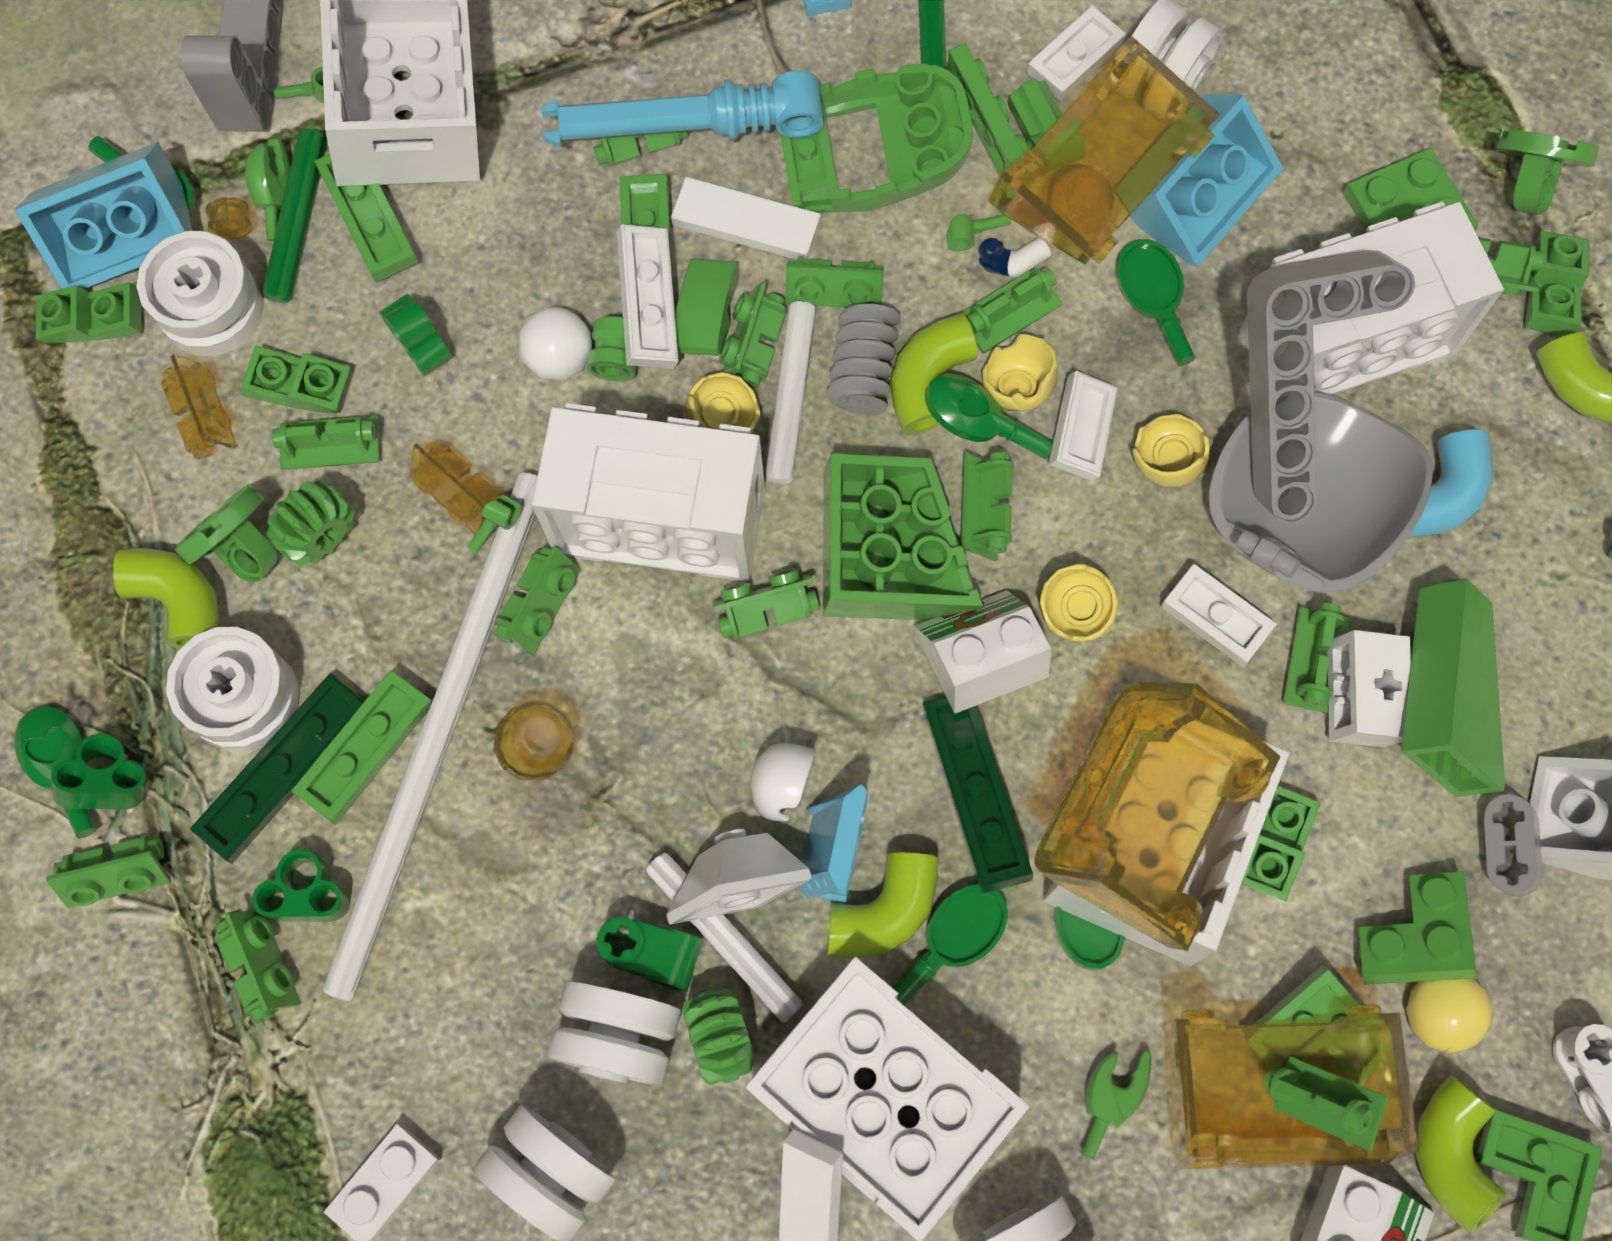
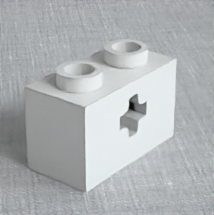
M1353 630L1334 638L1332 647L1327 652V656L1330 657L1328 687L1332 689V697L1328 700L1329 742L1375 747H1388L1403 742L1412 660L1410 655V637Z

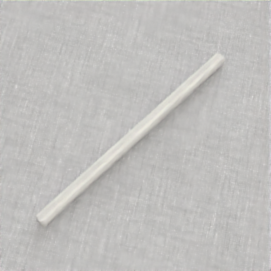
M522 472L518 475L510 498L522 505L521 514L512 528L505 530L499 526L324 984V993L329 996L350 1001L355 994L533 521L535 511L532 507L538 477L535 474Z

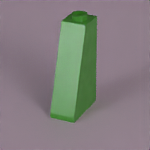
M1467 578L1449 579L1441 584L1419 588L1401 751L1455 797L1504 791L1505 786L1493 605Z

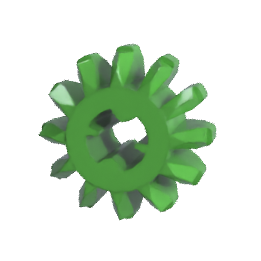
M322 479L314 483L306 481L302 483L298 490H289L288 497L284 501L276 503L278 509L267 520L270 526L266 535L272 541V545L288 560H293L299 566L309 562L316 564L324 555H332L333 549L338 544L344 543V535L353 528L354 524L351 520L354 517L355 510L333 485H328Z
M728 988L718 991L712 989L699 993L698 997L685 1001L683 1015L702 1079L709 1085L721 1082L726 1084L752 1072L755 1059L735 994Z

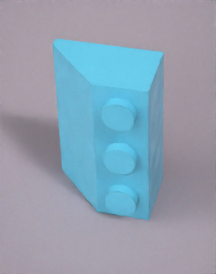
M1203 94L1116 192L1140 229L1189 265L1198 267L1284 168L1244 95Z
M159 142L35 190L14 209L61 289L74 285L85 289L139 268L149 251L165 238L185 231H193L183 186Z

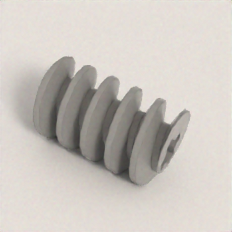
M858 304L843 309L839 314L838 324L840 328L836 332L835 337L837 347L833 350L834 365L830 369V380L832 382L827 387V397L839 408L851 413L869 416L883 414L887 410V403L878 398L885 397L890 393V385L882 380L890 378L893 373L892 367L885 362L895 358V349L888 345L896 342L898 339V332L892 327L900 323V314L895 309L878 304Z

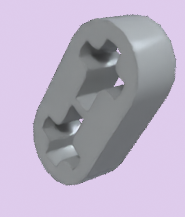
M1504 794L1497 796L1489 802L1484 814L1486 862L1489 880L1497 889L1509 896H1527L1538 888L1543 873L1537 811L1529 802L1518 795ZM1513 806L1515 811L1525 817L1524 821L1515 823V840L1510 841L1509 829L1503 824L1498 823L1499 817L1507 816L1508 807ZM1511 850H1516L1518 863L1528 868V874L1520 875L1517 885H1513L1512 880L1502 876V869L1511 867Z

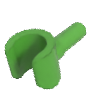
M323 66L313 71L311 81L275 87V98L282 99L314 95L317 101L324 104V86H322Z
M1005 213L981 220H972L971 216L964 214L955 216L950 223V228L946 232L948 248L951 251H965L975 245L974 234L1010 225V215Z
M505 495L499 496L496 501L487 503L482 510V516L485 519L468 544V548L472 552L477 553L493 530L496 529L497 525L505 530L512 528L521 514L522 505Z

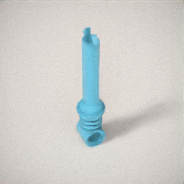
M791 71L781 74L772 82V88L768 89L766 83H760V89H755L753 83L748 84V90H743L742 84L736 85L730 79L724 80V86H715L709 94L563 106H559L557 99L552 100L541 109L543 117L558 116L559 131L543 132L544 141L555 147H561V140L712 129L718 135H728L730 141L735 140L741 133H746V127H751L752 133L758 132V126H763L764 132L770 131V125H775V130L783 136L802 138L816 134L822 129L824 124L819 80L816 75L807 71Z

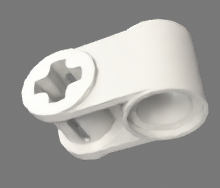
M1601 1024L1565 1028L1556 1035L1553 1042L1555 1061L1578 1096L1580 1105L1590 1122L1603 1134L1610 1135L1612 1134V1029ZM1600 1040L1607 1041V1044H1602ZM1589 1046H1591V1049L1587 1051L1585 1057L1584 1051L1587 1050ZM1574 1056L1575 1060H1570L1568 1057Z

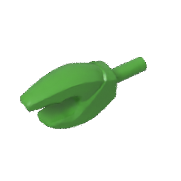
M279 138L269 139L267 147L259 145L252 149L247 158L245 168L246 186L254 206L265 210L267 241H274L278 224L277 210H281L290 172L288 157Z
M1145 1050L1141 1053L1135 1070L1129 1075L1130 1080L1126 1088H1118L1111 1079L1118 1059V1052L1109 1053L1093 1070L1086 1088L1085 1103L1086 1114L1096 1120L1081 1153L1082 1155L1094 1160L1107 1127H1120L1141 1105L1150 1081L1152 1064L1150 1051Z

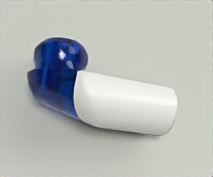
M1041 237L1035 238L1017 251L1004 248V243L998 241L997 238L984 240L978 248L980 255L979 263L987 272L1011 278H1018L1051 257L1050 248Z

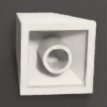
M745 829L722 833L715 837L716 845L697 856L666 914L669 925L759 908L811 880L810 870L768 833L747 836Z

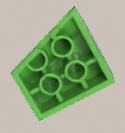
M831 453L824 471L822 616L927 620L982 609L983 604L977 589L974 590L966 567L968 561L963 547L958 544L949 518L951 513L932 458Z

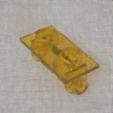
M175 354L171 355L170 358L174 367H170L163 372L164 378L161 381V386L173 415L181 416L189 411L187 416L176 422L186 452L192 453L195 459H204L213 454L212 447L216 444L233 449L238 447L231 431V419L223 409L216 392V381L212 372L205 364Z
M432 441L424 449L417 443L413 445L409 476L420 491L430 494L444 506L456 523L465 525L471 532L476 534L485 519L482 516L483 507L491 501H496L502 493L495 489L479 473H476L464 482L461 478L470 472L471 466L450 449L446 443L438 444L436 441Z

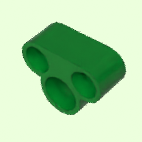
M405 294L379 311L380 316L423 376H426L453 358L424 310L408 294Z
M93 734L83 739L78 745L76 760H66L59 763L53 769L51 775L53 799L63 808L132 809L138 806L145 796L146 776L144 769L136 762L125 761L123 745L118 739L108 734ZM96 757H105L114 762L112 766L105 769H95L86 765L89 760ZM67 784H77V785H78L77 787H74V788L64 787V786L67 785ZM125 784L133 786L128 789L120 788L121 785Z
M298 849L290 851L279 861L275 880H267L257 886L253 892L252 904L259 914L274 921L333 922L343 918L349 911L350 897L346 890L331 881L330 868L323 859L308 850ZM303 863H314L317 868L315 880L307 888L297 889L293 882L295 870ZM283 893V904L277 910H272L270 906L271 899L276 894ZM335 893V905L332 909L324 911L322 908L323 899L328 894Z

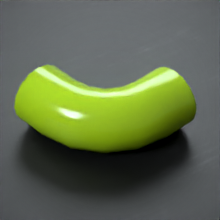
M960 313L939 320L915 333L896 357L890 380L894 411L903 434L916 435L940 425L926 406V387L937 376L944 374L947 370L978 358L975 337L965 314Z
M1584 333L1569 334L1541 347L1536 355L1545 376L1560 399L1583 416L1612 424V372L1607 371L1599 364Z
M148 548L119 549L113 563V579L117 594L123 599L152 598L163 603L167 611V645L181 649L195 635L215 627H220L215 590L199 567L192 563L189 565L181 556L173 552Z
M889 853L886 857L883 890L875 900L862 905L831 903L827 930V957L854 959L855 957L885 955L911 940L930 915L938 885L939 858L920 853Z
M1451 1073L1433 1094L1419 1120L1416 1157L1428 1191L1446 1214L1471 1235L1491 1218L1504 1201L1507 1193L1482 1172L1476 1164L1472 1153L1475 1137L1496 1112V1109L1475 1090Z

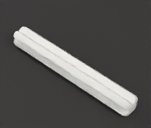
M797 300L793 301L789 307L766 468L767 481L773 484L788 485L793 480L816 315L815 305L811 302Z
M662 853L649 864L646 870L654 882L674 901L687 874L669 854ZM724 915L691 921L780 1021H788L801 1009V999Z

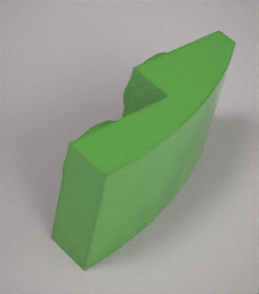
M1541 230L1537 236L1535 247L1536 251L1544 252V260L1540 271L1531 270L1539 290L1538 293L1528 291L1525 328L1566 336L1576 333L1581 326V288L1589 276V239Z
M690 259L675 313L678 353L719 356L730 325L728 306L739 278L736 262Z
M130 282L93 292H87L81 287L74 285L36 295L35 339L42 343L106 340L141 333V301L137 287Z
M255 345L240 388L241 395L291 408L336 414L350 373V366L303 352L301 358H297Z
M1277 786L1241 882L1242 885L1282 901H1287L1304 858L1305 852H1303V848L1321 802Z

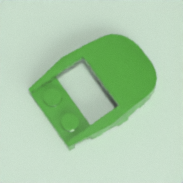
M929 64L901 65L898 72L875 74L874 68L855 72L856 79L833 87H831L829 82L820 85L824 122L822 129L816 134L802 138H790L780 134L793 206L816 213L871 211L917 196L950 180L966 161L973 138V127L967 96L960 80L943 67ZM876 108L890 183L878 185L876 189L859 192L839 189L826 117Z

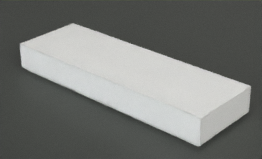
M686 177L674 207L671 221L672 225L798 260V256H803L805 259L809 258L821 223V214Z
M621 224L617 230V246L626 365L674 369L679 361L668 229Z
M794 1129L783 1141L779 1241H838L843 1153Z

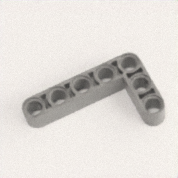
M223 0L219 36L187 35L182 40L181 61L184 74L218 131H268L283 0Z
M1370 250L1267 269L1255 276L1248 287L1247 314L1254 492L1257 499L1280 522L1285 524H1296L1304 521L1311 515L1316 504L1313 325L1393 311L1406 304L1414 293L1415 279L1410 269L1380 251ZM1387 272L1383 284L1375 289L1378 278ZM1337 281L1333 293L1324 298V292L1327 287ZM1287 290L1283 302L1277 307L1272 308L1275 297L1280 292ZM1288 341L1285 351L1274 358L1277 347ZM1289 391L1286 400L1280 405L1275 406L1278 398L1283 393ZM1290 440L1287 448L1277 453L1279 447L1284 442ZM1291 488L1289 493L1284 498L1279 499L1280 495L1286 489Z

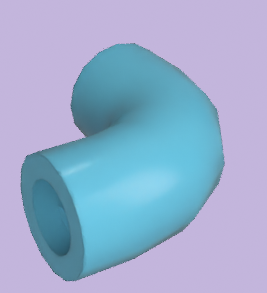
M1464 430L1443 436L1437 441L1441 476L1437 482L1431 485L1429 498L1423 514L1408 538L1427 537L1458 529L1479 512L1492 485L1493 455L1487 431Z

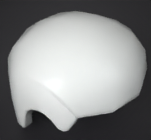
M560 307L541 309L526 320L519 332L520 361L540 379L567 380L582 372L588 362L589 352L592 351L593 347L592 334L588 326L577 314Z
M794 743L774 744L769 746L756 760L750 778V789L753 803L763 817L772 821H788L790 819L789 816L783 813L786 808L798 806L814 758V748Z

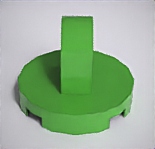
M1500 129L1495 146L1496 150L1524 156L1515 186L1513 204L1517 211L1536 215H1543L1550 207L1562 165L1594 167L1599 151L1598 146L1578 141L1577 145L1569 144V141L1562 140L1561 137L1511 129L1510 131Z
M250 483L227 499L224 502L225 505L200 522L177 544L174 550L190 565L211 549L241 579L253 583L260 581L276 565L277 554L270 542L247 517L265 498ZM247 553H248L249 555H251V556L255 559V561L252 560V559L247 555Z

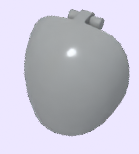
M1314 393L1316 504L1311 515L1304 521L1296 524H1285L1280 522L1255 496L1251 414H1249L1231 434L1213 472L1209 488L1210 514L1217 530L1247 560L1277 578L1295 586L1321 592L1344 591L1370 579L1400 549L1423 514L1429 498L1433 477V463L1428 450L1407 431L1382 417L1344 399L1323 393ZM1287 396L1278 398L1275 406L1283 403ZM1290 440L1284 442L1279 447L1277 453L1286 449ZM1291 488L1286 489L1280 495L1279 499L1284 498L1289 493Z

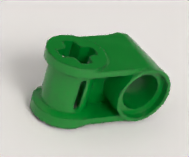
M627 917L609 919L601 926L596 939L598 953L608 965L615 969L642 976L643 979L684 992H688L703 943V939L668 927H656ZM623 930L629 931V938L636 944L633 950L624 949L621 957H615V949L608 943L610 938H620Z

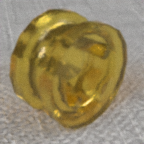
M224 197L215 199L206 205V216L209 219L207 225L208 232L226 240L239 239L251 232L252 223L248 218L250 208L244 200Z

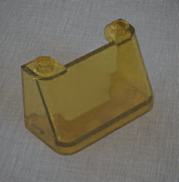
M1132 35L1115 51L1112 64L1110 63L1101 73L1099 72L1088 89L1032 150L1028 149L1020 161L1016 159L1000 176L988 199V202L1004 216L1083 265H1086L1091 258L1098 264L1104 260L1119 242L1112 235L1187 153L1196 158L1214 138L1215 135L1209 128L1220 115Z
M1133 683L1124 688L1115 697L1106 712L1037 847L1034 864L1037 870L1051 881L1168 948L1188 951L1200 929L1203 912L1199 901L1191 895L1184 893L1183 890L1226 801L1244 802L1261 795L1269 785L1270 778L1280 756L1198 683Z
M1367 1004L1346 1008V1017H1341L1330 1023L1227 1025L1226 1020L1215 1018L1214 1010L1194 1009L1181 1012V1019H1175L1171 1024L1175 1168L1222 1169L1366 1165L1394 1162L1418 1152L1400 1013H1381L1379 1005ZM1292 1056L1388 1096L1389 1099L1372 1151H1367L1273 1109L1275 1100L1271 1098L1270 1092L1264 1089L1266 1074L1272 1069L1278 1071L1281 1068H1286L1289 1057Z

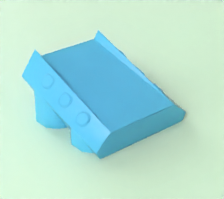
M862 784L806 809L812 815L802 863L809 868L812 879L798 886V889L807 899L819 898L846 904L867 807L868 790Z

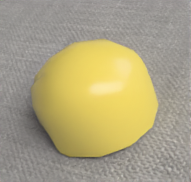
M1029 334L1018 335L1015 343L1010 347L1000 348L996 346L982 371L984 388L1004 410L1028 411L1041 406L1049 398L1057 384L1058 365L1056 351L1045 339Z
M725 372L701 377L690 390L686 400L685 412L687 419L699 421V427L719 430L720 424L751 428L752 433L760 416V408L753 389L741 377Z
M1181 414L1161 415L1139 428L1133 448V455L1136 465L1148 481L1163 488L1183 487L1195 481L1205 469L1209 460L1210 440L1207 433L1204 432L1203 428L1196 421Z
M1074 564L1057 569L1044 583L1039 600L1041 615L1048 628L1062 638L1079 643L1101 637L1114 623L1119 604L1114 585L1109 578L1099 570L1086 564Z
M1475 979L1417 982L1411 990L1406 1012L1412 1032L1427 1047L1452 1054L1470 1049L1485 1038L1491 1027L1493 1008L1486 990Z

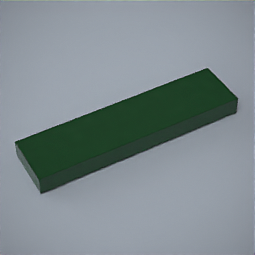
M329 673L191 826L190 830L224 860L233 864L294 795L291 792L292 789L365 701L333 674Z
M946 696L923 702V712L981 894L1033 881V871L978 706H973L955 714Z

